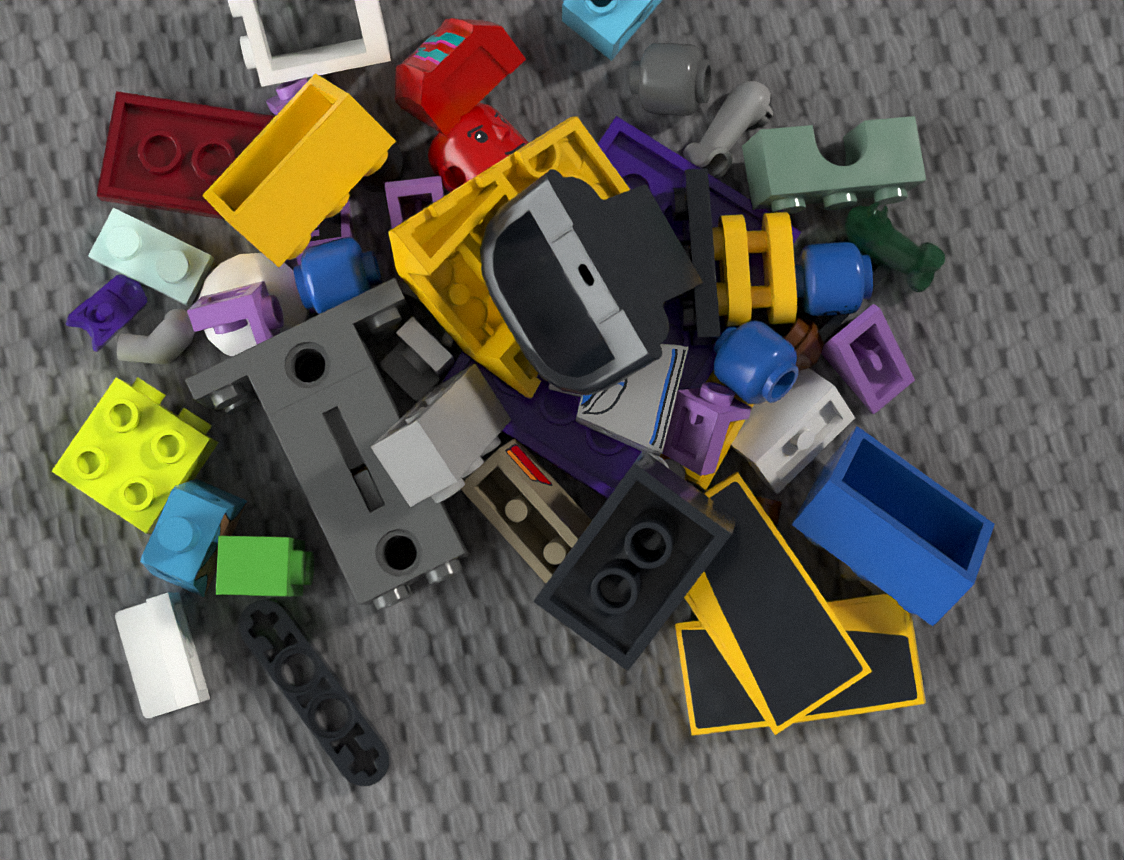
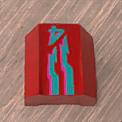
M446 19L429 38L395 68V102L404 111L444 136H447L452 127L461 120L460 117L469 113L508 74L516 70L526 58L501 25L484 20Z

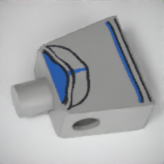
M660 344L662 348V357L610 389L586 396L563 392L551 383L549 389L581 397L576 422L640 451L644 450L645 452L660 456L663 452L688 347Z

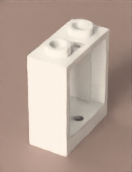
M228 0L233 18L243 17L247 31L246 36L240 37L243 58L247 69L257 68L261 87L312 77L315 73L323 75L391 61L379 0H354L362 31V39L271 56L257 1Z

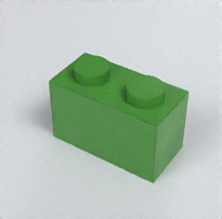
M218 536L216 595L303 596V585H312L313 552L305 551V541L289 537Z

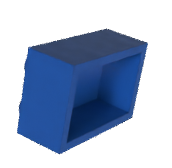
M856 426L821 469L792 523V526L801 531L812 544L826 549L847 564L858 577L872 582L897 600L904 610L918 615L932 626L975 584L995 525L858 426Z

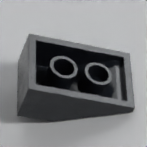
M643 450L533 602L629 671L730 538L737 518Z

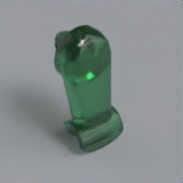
M874 202L870 206L852 208L846 217L844 226L850 242L854 243L864 253L907 275V284L913 291L920 293L925 291L931 285L935 272L940 270L945 262L944 252L930 242H925L918 246L894 228L891 220L888 218V207L884 205L881 211L877 209L880 202Z

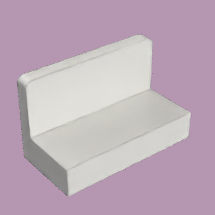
M807 368L799 371L796 382L779 401L775 403L766 401L762 404H754L749 419H746L731 444V448L747 459L760 479L778 494L855 417L836 387Z
M179 593L158 595L146 599V603L120 610L115 614L137 696L145 718H152L210 699Z

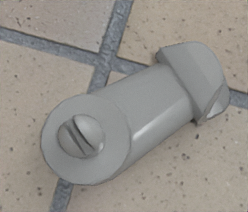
M746 81L733 89L700 142H692L686 146L683 151L684 158L697 167L705 166L704 168H708V174L713 177H722L731 166L733 160L729 150L744 131L756 123L759 125L770 123V120L765 117V114L773 117L774 114L769 106L771 93L768 87L758 81Z

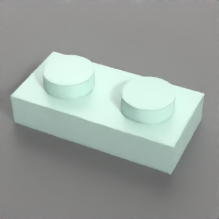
M115 208L112 209L88 255L94 261L191 307L215 260L210 254Z

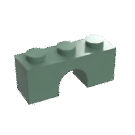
M915 116L864 120L843 136L846 152L845 166L832 164L821 155L816 145L813 125L759 130L742 145L752 210L772 208L773 213L788 212V214H793L805 210L806 204L823 203L825 210H838L856 205L857 199L874 198L876 205H888L906 200L908 198V191L926 181Z

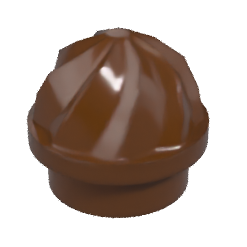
M796 314L794 323L777 324L772 330L792 344L797 352L796 366L801 371L817 363L822 354L823 340L817 330V325L812 320H803Z

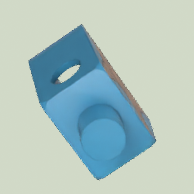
M198 479L176 485L166 501L140 562L152 575L204 597L217 570L218 536H232L247 500Z

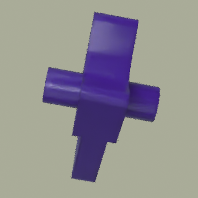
M118 274L72 311L67 317L66 325L82 328L87 331L92 338L93 351L98 352L145 307L147 297L139 282Z

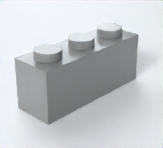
M473 364L432 388L371 446V449L410 507L430 496L435 503H439L459 491L465 485L462 478L478 469L484 463L481 457L501 443L498 434L511 421V418L476 364Z

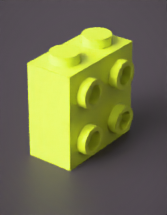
M116 377L52 472L144 533L152 534L172 489L176 485L194 480L219 442L207 435L212 425L193 412L183 408L179 415H176L162 406L160 403L166 395L139 377L136 378L132 385Z

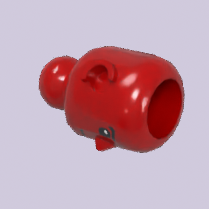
M478 103L469 113L460 117L461 120L451 128L447 136L439 132L428 148L430 167L437 176H441L442 184L449 192L457 189L529 143L490 105Z

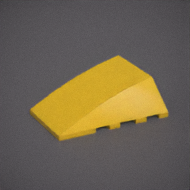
M577 116L566 119L388 231L395 267L399 276L465 354L528 398L533 397L541 380L536 378L538 376L537 371L525 358L491 299L482 276L480 246L486 225L499 208L550 169L558 171L563 177H575L585 181L603 200L630 190Z

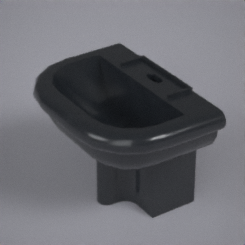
M550 169L499 208L487 223L480 246L482 276L491 299L525 358L541 378L563 392L585 396L610 389L662 357L660 344L667 338L669 332V322L664 307L703 283L646 184L603 200L585 181L575 177H563L558 171Z

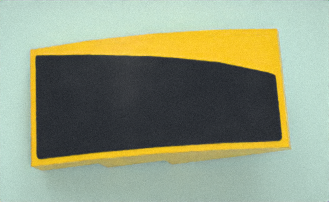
M735 472L703 493L735 516L737 520L730 538L684 598L774 735H776L871 673L872 670L739 473Z
M887 593L826 601L872 672L795 723L925 704L926 699L912 614L904 610L897 600ZM694 620L676 623L675 628L691 734L700 735L767 727L768 724L701 622Z

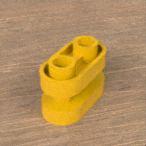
M788 212L764 213L762 229L759 231L746 230L743 214L719 216L718 227H712L714 258L715 261H719L720 282L716 283L719 316L724 318L725 326H741L750 322L752 309L767 308L770 324L794 323L797 313V290L792 226ZM749 253H762L764 286H751Z

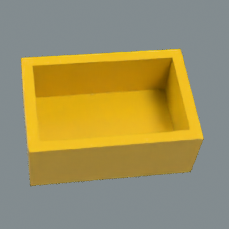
M315 73L202 196L232 227L279 268L287 259H294L305 250L311 240L310 234L325 218H331L343 209L349 200L350 190L363 176L372 175L384 164L388 157L387 150L396 140L349 93Z

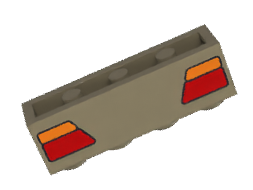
M515 438L492 454L464 481L465 485L461 488L466 496L545 583L548 582L592 521L528 449Z

